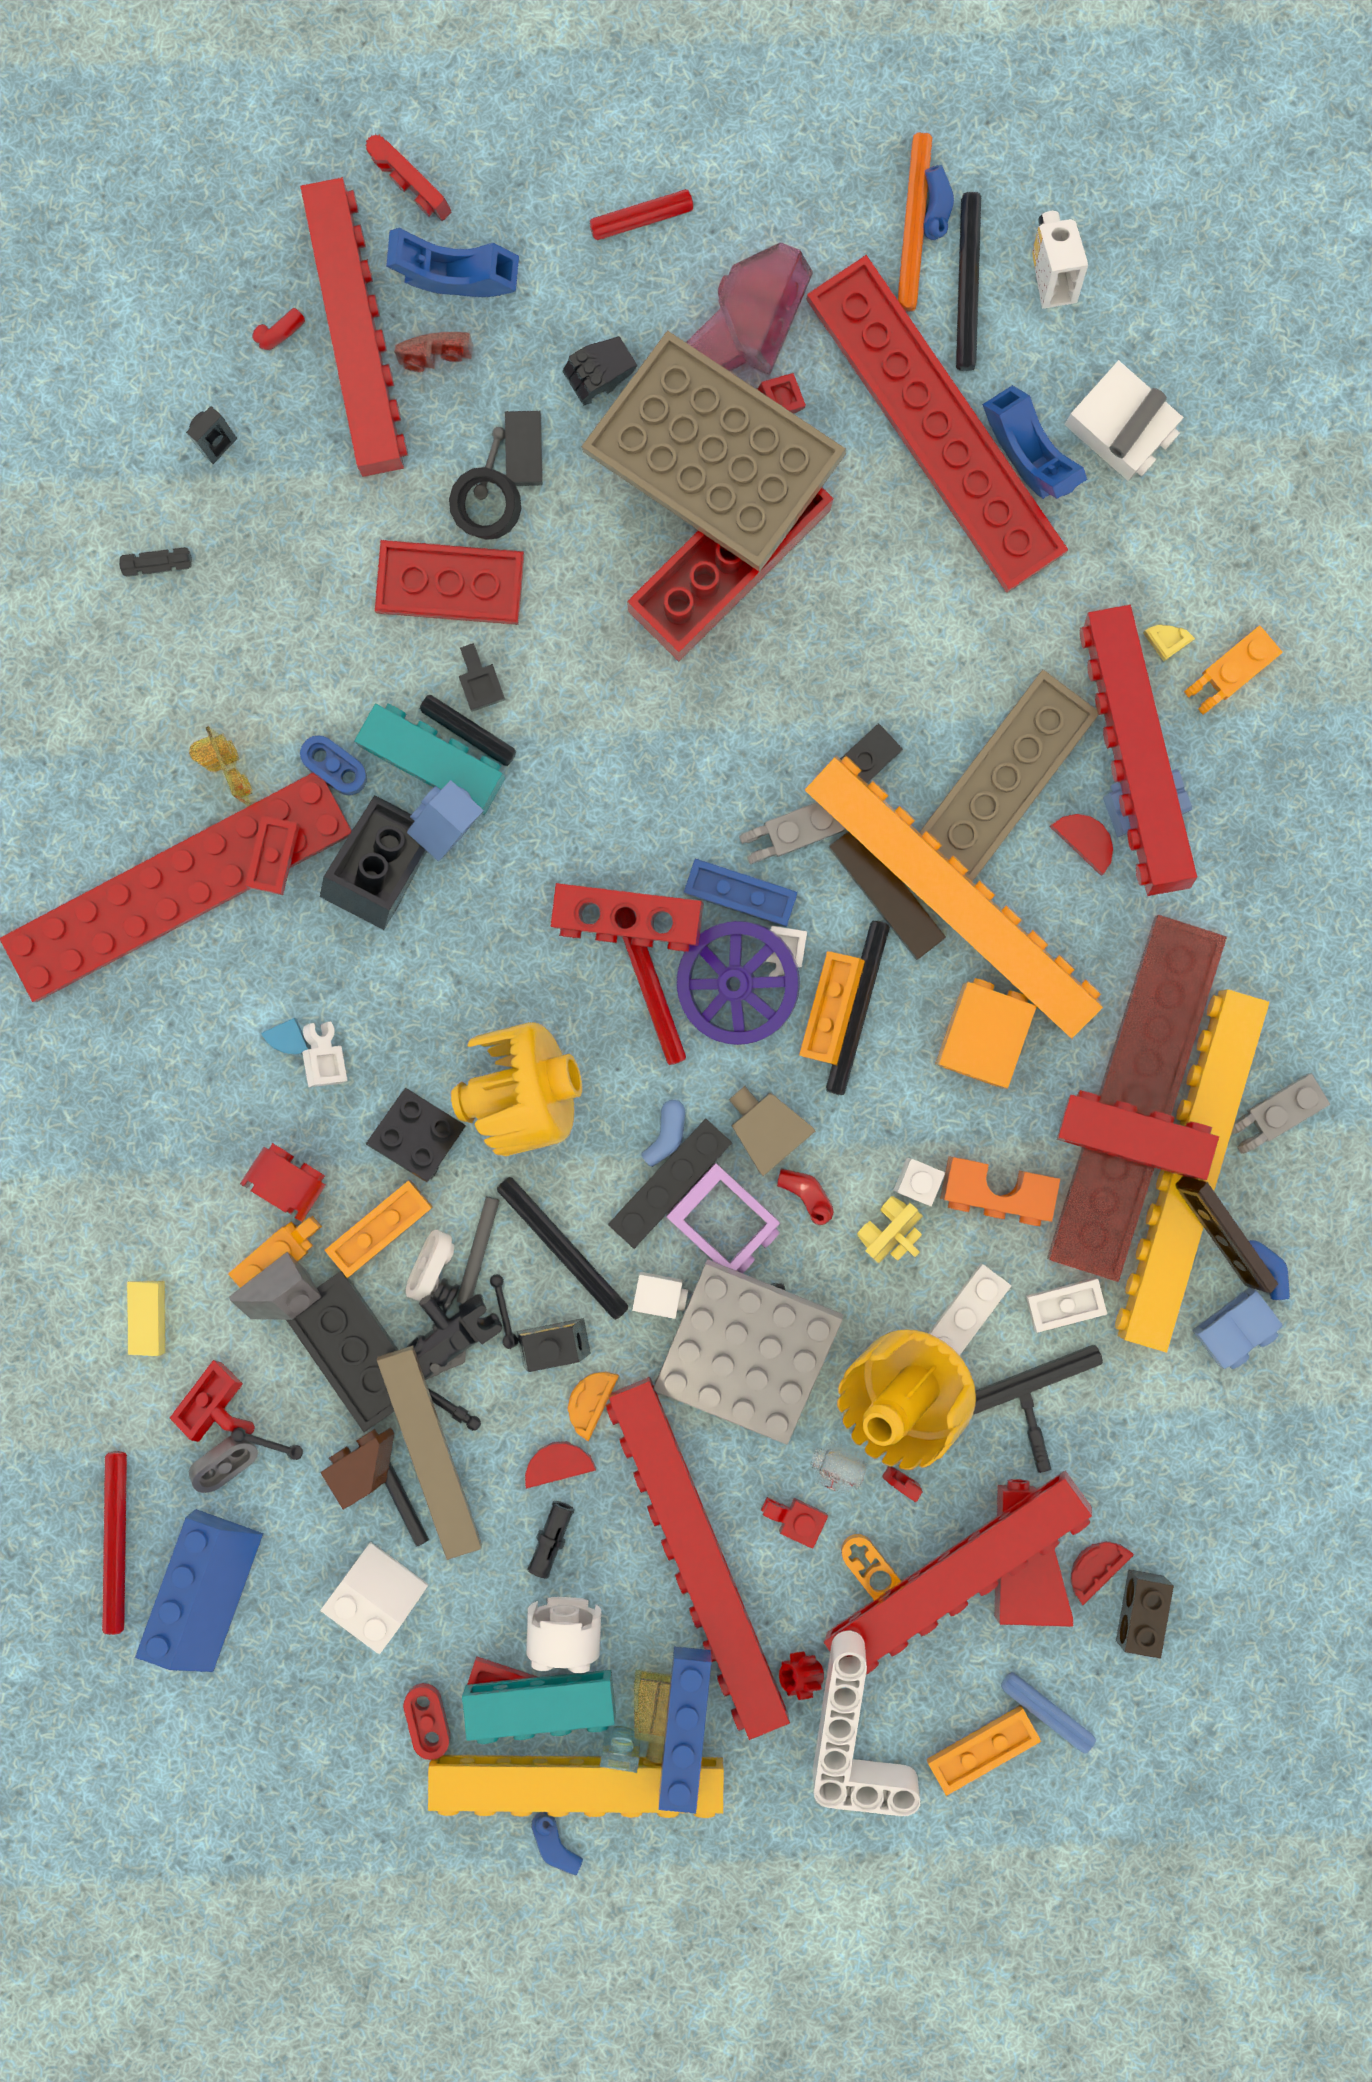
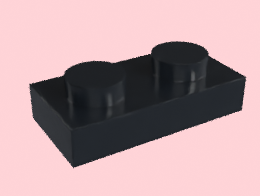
M212 406L205 412L198 413L192 419L190 428L186 432L202 455L212 464L237 440V437L223 416Z

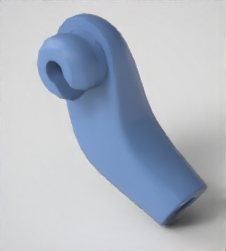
M668 1100L663 1104L661 1108L660 1134L655 1142L642 1152L643 1159L651 1167L672 1154L681 1145L685 1122V1108L678 1100Z

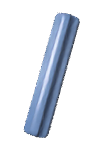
M1011 1672L1006 1676L1001 1684L1005 1693L1082 1753L1086 1754L1091 1750L1096 1742L1092 1733L1015 1673Z

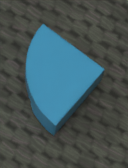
M296 1018L261 1033L270 1046L283 1053L303 1054V1051L310 1049Z

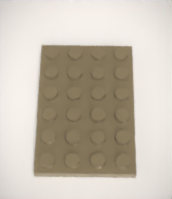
M668 330L581 446L583 452L759 572L846 455V448Z

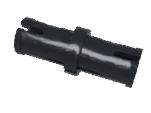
M561 1501L552 1502L544 1528L539 1530L536 1536L538 1544L527 1567L528 1572L532 1575L544 1579L549 1578L558 1550L563 1549L566 1541L563 1537L575 1511L569 1504Z

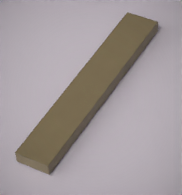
M410 1346L378 1356L377 1363L446 1559L449 1560L482 1549L481 1539L414 1347Z

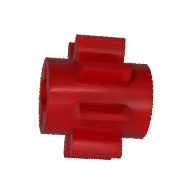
M804 1651L790 1653V1660L782 1661V1666L779 1670V1682L788 1696L797 1695L798 1700L813 1698V1691L822 1689L824 1670L820 1662L816 1660L815 1655L806 1656Z

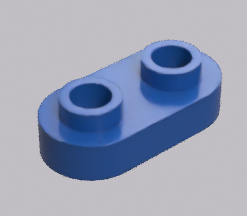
M317 735L308 738L302 744L300 757L305 767L343 795H355L365 787L367 773L361 762L327 737ZM318 751L326 752V758L322 762L314 760V755ZM347 772L355 774V780L351 783L343 782V775Z

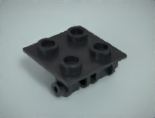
M404 1088L370 1136L366 1145L428 1183L437 1173L439 1165L466 1125L409 1089Z

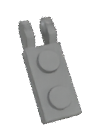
M816 802L764 823V826L745 832L739 838L743 844L751 843L762 836L769 835L773 846L757 850L747 857L749 863L754 864L775 855L780 857L843 832L845 828Z
M1308 1073L1248 1109L1247 1114L1235 1120L1231 1134L1241 1132L1253 1122L1258 1128V1134L1245 1139L1237 1146L1241 1154H1244L1260 1146L1265 1141L1273 1140L1329 1106L1330 1103L1312 1073Z

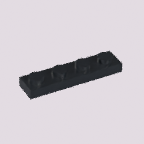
M705 1118L608 1223V1226L635 1249L732 1142Z

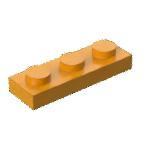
M827 951L799 1056L837 1065L863 970L864 960Z
M408 1180L324 1251L343 1274L349 1278L433 1207L414 1183Z
M1020 1705L926 1760L947 1796L1040 1743L1041 1740Z

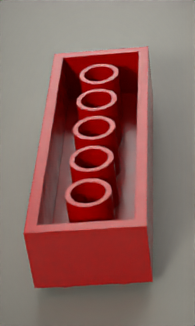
M822 487L760 572L698 530L627 601L628 612L679 662L831 511L834 498Z

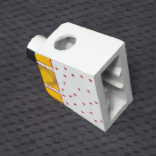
M1048 211L1038 218L1039 227L1032 251L1042 309L1077 303L1088 268L1087 258L1076 221L1072 219L1061 221L1057 211Z

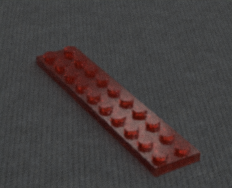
M1155 915L1098 1094L1101 1096L1100 1103L1113 1106L1116 1100L1138 1106L1136 1113L1149 1116L1150 1112L1152 1113L1153 1111L1168 1115L1172 1114L1227 936L1162 915ZM1082 1147L1047 1259L1119 1282L1154 1168Z

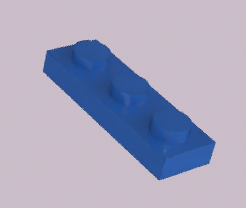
M696 858L694 859L683 892L685 895L783 927H787L798 893Z

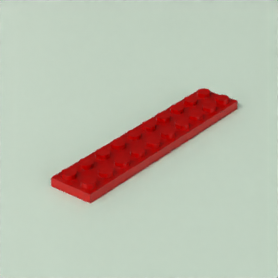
M863 256L807 294V302L1006 593L1068 552V548L868 256Z
M311 773L0 937V941L32 1002H38L252 889L246 887L245 883L261 815L295 822L300 825L290 868L348 838L352 829L328 784L314 773Z

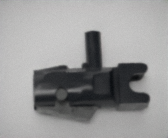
M476 1294L458 1307L459 1312L450 1318L447 1317L431 1295H427L420 1300L419 1305L434 1323L432 1325L433 1330L425 1335H418L407 1347H414L425 1380L465 1363L466 1350L478 1341L483 1345L501 1332L502 1324L496 1313H492L485 1318H479L487 1310L481 1294Z

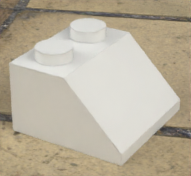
M370 1542L320 1611L380 1655L429 1584Z

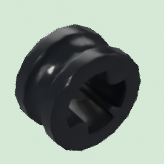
M443 1278L433 1299L443 1312L447 1314L460 1285L455 1284L451 1286L448 1284V1279Z

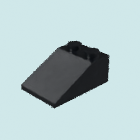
M374 795L323 876L320 897L385 930L427 853L407 833L414 823V820L410 817L412 814Z

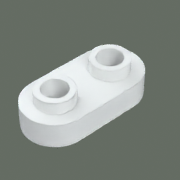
M433 1230L429 1234L406 1285L407 1297L420 1301L427 1295L434 1296L439 1286L438 1277L444 1264L451 1260L454 1253L451 1235L439 1230Z

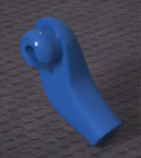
M936 165L925 170L929 202L923 228L924 235L930 240L941 238L947 233L948 220L954 204V194L942 165Z
M1250 1240V1244L1278 1283L1277 1287L1269 1293L1272 1300L1289 1299V1276L1286 1263L1261 1242Z
M539 1812L533 1818L531 1828L542 1859L548 1865L576 1876L582 1865L583 1858L562 1845L555 1818L548 1815L547 1812Z

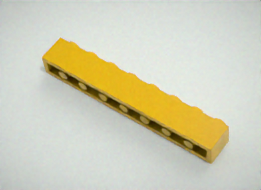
M443 1755L438 1759L431 1760L428 1766V1811H437L439 1815L443 1816L456 1815L459 1811H474V1814L478 1816H491L496 1812H511L514 1816L523 1817L529 1816L533 1812H547L548 1815L553 1817H563L568 1815L569 1812H584V1815L588 1817H601L606 1813H620L624 1817L633 1818L641 1816L642 1813H657L658 1816L663 1818H673L678 1816L679 1813H684L659 1810V1787L663 1757ZM702 1757L697 1810L694 1816L711 1818L716 1813L723 1814V1757Z

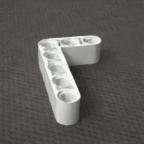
M843 1631L833 1638L813 1765L814 1798L817 1803L827 1808L895 1816L912 1815L920 1807L918 1776L914 1769L901 1764L853 1759L867 1666L865 1642L862 1636L857 1632Z

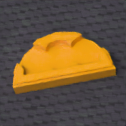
M606 1371L592 1373L580 1380L571 1392L567 1407L570 1421L576 1433L588 1442L609 1399V1395L619 1377L618 1374Z

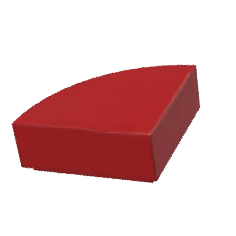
M888 1466L882 1475L885 1481L914 1502H917L923 1493L917 1481L893 1466Z

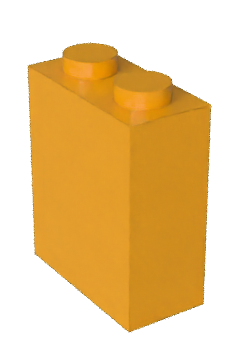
M974 978L973 983L966 982L962 985L935 1065L1002 1089H1008L1037 1006L1028 1003L1029 999L1024 994L1009 990L1008 994L1004 995L993 991L994 984Z

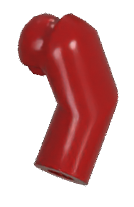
M292 308L271 328L264 324L258 325L253 331L252 338L256 343H259V348L272 350L296 332L305 323V318L299 310Z

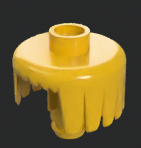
M527 1022L471 1038L467 1047L476 1045L492 1046L487 1050L491 1057L508 1055L496 1060L495 1065L513 1068L471 1078L468 1081V1085L464 1082L458 1083L451 1091V1102L456 1117L460 1121L473 1123L476 1117L478 1120L474 1124L475 1128L481 1135L492 1136L484 1139V1143L490 1148H496L492 1150L496 1155L510 1156L559 1144L566 1140L571 1133L574 1123V1098L580 1097L582 1094L581 1075L574 1057L571 1054L562 1055L553 1035L543 1025L536 1022Z
M896 1330L879 1337L845 1371L844 1377L838 1386L840 1397L837 1400V1407L843 1413V1425L849 1429L852 1425L856 1424L852 1430V1440L859 1446L869 1440L865 1447L867 1455L877 1459L886 1452L882 1463L890 1467L900 1462L899 1468L903 1470H913L917 1466L924 1468L933 1464L937 1459L942 1458L969 1424L976 1404L974 1381L963 1359L951 1346L941 1339L918 1330Z

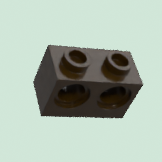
M1128 1569L1116 1642L1124 1652L1161 1659L1174 1585L1165 1576Z

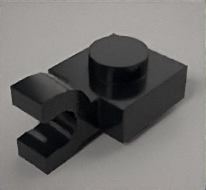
M474 643L460 647L468 673L460 675L459 679L471 712L504 701L505 697L493 664L482 667Z

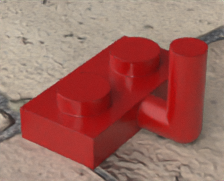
M216 1360L210 1363L169 1417L189 1440L200 1442L214 1422L223 1430L230 1432L237 1427H241L245 1430V1433L252 1434L255 1429L253 1422L232 1417L225 1410V1407L243 1383L222 1362Z

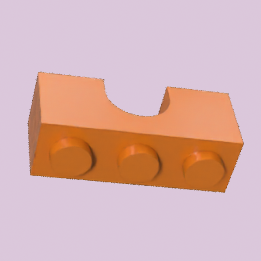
M948 1156L940 1199L949 1201L948 1208L969 1212L970 1205L984 1208L983 1215L999 1219H1005L1006 1213L1020 1215V1223L1039 1227L1042 1220L1052 1222L1060 1184L1059 1178L1019 1170L1017 1182L1013 1190L1005 1195H995L989 1189L986 1181L989 1164Z

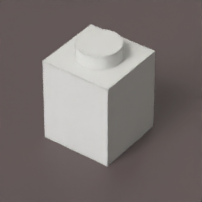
M907 1157L893 1191L932 1207L945 1172Z
M640 1272L632 1311L676 1319L677 1310H685L688 1290L682 1289L681 1279Z

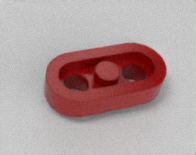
M427 1683L417 1684L408 1691L403 1704L404 1713L415 1752L423 1759L435 1760L443 1756L447 1751L451 1739L442 1698L437 1688ZM421 1696L427 1697L430 1705L421 1707L417 1703V1698ZM434 1732L438 1735L439 1740L435 1743L429 1742L426 1734Z

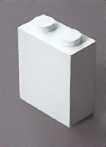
M1118 360L1073 410L1064 425L1129 481L1136 472L1141 477L1157 460L1152 454L1160 446L1166 450L1180 434L1176 427L1184 417L1165 401L1124 458L1115 456L1109 447L1151 391L1150 387Z

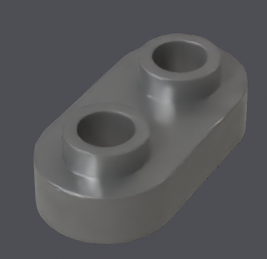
M231 1436L227 1437L191 1465L189 1478L193 1488L198 1492L208 1493L225 1485L256 1460L258 1451L255 1444L245 1440L236 1442Z

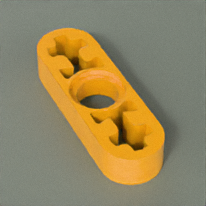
M853 1534L844 1540L841 1547L843 1561L874 1601L902 1581L868 1537L862 1534ZM856 1544L858 1547L863 1545L867 1547L864 1553L870 1563L875 1558L879 1561L869 1566L863 1575L859 1572L865 1569L862 1561L858 1557L849 1558L852 1554L850 1546ZM877 1571H884L891 1577L889 1586L883 1590L874 1589L870 1585V1578Z

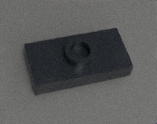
M878 723L840 759L842 760L845 756L850 758L862 770L858 776L868 783L900 754L903 748Z

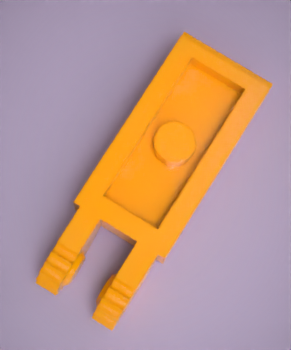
M1259 625L1202 672L1203 676L1187 688L1184 693L1189 698L1201 691L1207 682L1211 683L1218 693L1206 699L1201 704V707L1198 708L1202 715H1204L1222 699L1226 700L1283 652Z

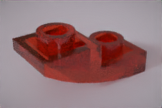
M469 332L430 333L395 345L394 353L398 363L403 365L405 369L413 372H423L425 368H435L436 355H441L440 357L443 360L449 362H461L462 358L472 359L473 342Z

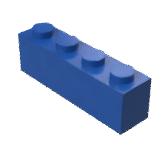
M674 1646L659 1787V1810L696 1814L711 1672V1650Z

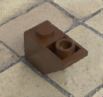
M391 1427L380 1434L377 1433L376 1429L356 1440L359 1447L352 1452L348 1446L329 1457L332 1464L320 1472L343 1510L369 1495L386 1482L395 1434Z

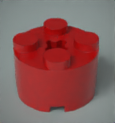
M274 1143L271 1144L269 1149L263 1147L243 1177L240 1185L249 1188L253 1183L254 1186L250 1190L251 1192L285 1213L288 1212L292 1215L294 1210L298 1211L294 1218L303 1222L326 1186L322 1182L325 1175L306 1163H303L300 1168L293 1165L291 1162L294 1156Z

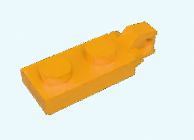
M314 1216L308 1217L298 1227L291 1221L286 1226H282L230 1271L228 1275L241 1288L286 1252L297 1261H300L309 1253L308 1250L313 1246L308 1238L322 1226Z

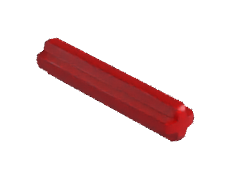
M684 189L591 218L590 229L595 240L604 239L691 212L693 210V199L689 190Z

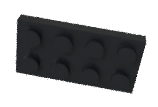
M340 1271L317 1287L321 1298L294 1319L286 1321L363 1432H366L394 1412L377 1363V1358L399 1349L351 1280Z

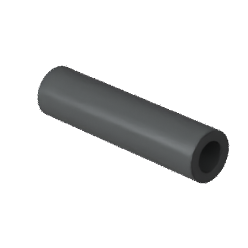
M1157 388L1151 389L1113 441L1109 449L1115 456L1119 458L1126 456L1164 404L1167 397L1161 390Z

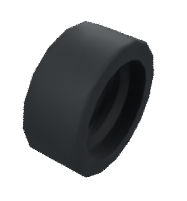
M487 467L472 468L460 475L452 486L449 497L450 513L456 525L466 534L484 540L498 539L509 533L518 522L522 509L521 496L515 483L505 474ZM481 482L496 484L505 496L506 507L504 514L492 525L482 526L476 524L469 518L466 512L465 500L467 493L473 486Z

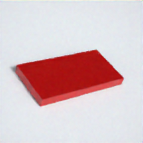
M381 540L375 613L519 625L524 551Z

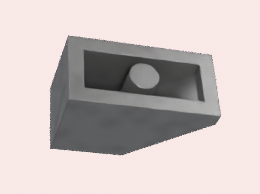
M288 1252L229 1296L230 1301L250 1319L292 1320L321 1298L307 1270Z

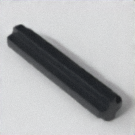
M427 695L422 701L419 709L426 716L502 765L508 766L513 761L516 750L509 744L433 695Z

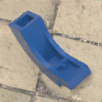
M401 228L389 231L386 267L405 275L404 283L437 294L482 298L500 296L516 291L519 256L495 243L471 249H453L432 244Z
M1012 385L982 404L998 443L1023 481L1039 497L1044 499L1051 495L1058 499L1061 496L1070 494L1078 485L1088 480L1084 467L1063 455L1052 444L1039 422L1030 395Z

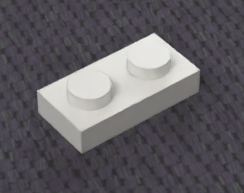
M1097 1278L1026 1296L1033 1327L1037 1333L1107 1315Z

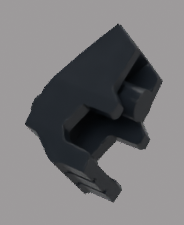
M620 336L587 345L569 356L562 372L584 406L591 404L592 398L604 391L607 394L612 392L618 384L634 372L637 364Z

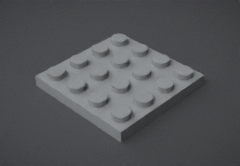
M707 1259L653 1390L788 1445L842 1323L843 1314Z

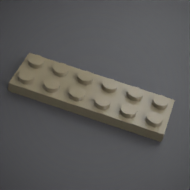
M1042 669L919 833L922 835L925 831H928L942 845L938 850L948 860L955 856L969 870L965 876L973 882L1098 717L1097 709Z

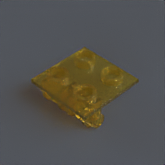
M206 727L209 736L194 742L190 746V757L208 771L217 772L223 770L233 797L250 806L251 802L248 795L253 794L246 775L244 773L240 774L235 765V762L240 759L231 740L227 741L223 733L219 735L211 727Z

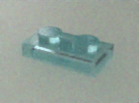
M614 1726L613 1730H605L600 1767L637 1773L641 1735L634 1734L633 1729L625 1726Z

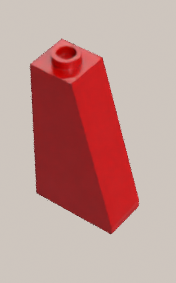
M1023 1479L1007 1480V1485H998L997 1516L1037 1489L1034 1486H1029L1030 1482ZM1055 1549L1043 1556L1038 1552L1028 1559L1029 1565L1014 1576H1011L1008 1572L997 1580L999 1584L995 1588L994 1616L1000 1625L1073 1627V1616Z

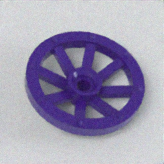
M725 922L705 930L700 934L699 945H690L689 952H684L678 967L677 993L685 1015L701 1033L715 1041L726 1044H749L772 1035L789 1019L799 997V970L790 948L776 933L752 922ZM742 934L755 937L766 944L744 966L741 965ZM730 935L729 967L708 947L713 941ZM775 952L782 964L785 976L755 977L753 973ZM699 955L719 975L718 978L692 979L694 965ZM733 977L738 978L740 981L738 990H734L730 986V980ZM785 987L784 997L778 1010L775 1011L754 993L755 988ZM718 989L719 994L702 1013L695 1002L692 990ZM742 1000L748 1002L768 1021L758 1028L746 1031ZM727 1001L731 1003L734 1031L721 1028L711 1022Z

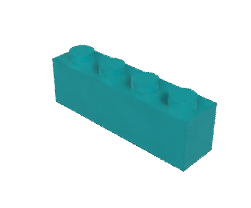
M375 703L354 742L360 748L433 788L437 786L442 790L451 780L458 787L463 788L469 793L472 800L484 810L481 814L485 816L506 779L503 773L499 771L501 765L483 755L480 760L467 754L470 749L453 738L448 743L436 737L438 733L436 729L422 721H419L417 726L405 720L407 715L405 712L389 703L385 708Z
M612 1669L470 1684L465 1686L462 1694L466 1741L476 1740L479 1744L493 1743L499 1737L513 1736L515 1740H527L533 1738L537 1733L550 1732L552 1736H564L570 1734L572 1730L587 1728L588 1732H602L607 1730L609 1726L615 1725L616 1707Z

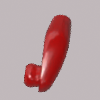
M786 1169L780 1170L777 1187L790 1191L800 1197L813 1223L816 1225L827 1224L832 1219L834 1210L818 1180L808 1174Z

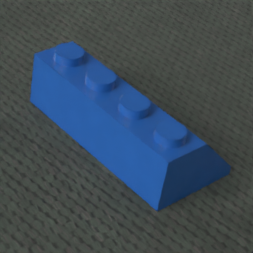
M197 1509L191 1512L184 1520L135 1658L168 1670L213 1672L264 1533Z

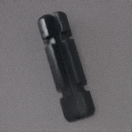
M181 547L174 548L171 553L166 549L139 553V557H136L135 554L122 555L119 559V566L123 576L128 577L139 575V571H142L144 575L172 571V567H176V570L189 569L192 567V557L188 548Z

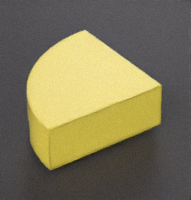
M1155 625L1143 632L1163 662L1195 639L1187 630L1170 625Z

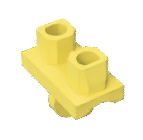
M891 1196L880 1209L892 1221L889 1226L882 1232L869 1221L857 1233L862 1243L867 1247L865 1251L877 1263H880L898 1243L899 1245L890 1253L897 1261L907 1251L915 1258L920 1253L913 1244L922 1234L913 1226L923 1216L911 1203L906 1205L904 1202Z

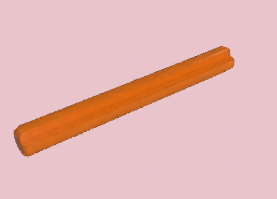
M921 132L914 134L912 140L898 301L907 312L915 311L917 306L924 235L923 225L928 192L925 170L930 168L932 149L931 134Z

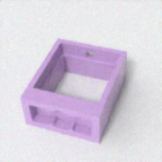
M716 1162L666 1215L677 1228L714 1262L744 1273L754 1262L755 1258L751 1254L760 1245L764 1248L768 1247L780 1233L776 1229L780 1222ZM720 1180L766 1222L730 1262L684 1220Z

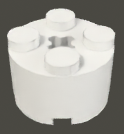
M573 1597L547 1598V1605L538 1607V1601L532 1603L528 1607L526 1654L531 1660V1667L538 1671H547L554 1667L568 1668L573 1673L588 1672L590 1670V1663L596 1661L600 1656L601 1608L596 1605L594 1610L588 1607V1600Z

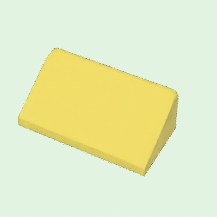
M128 1281V1355L161 1356L165 1354V1281Z

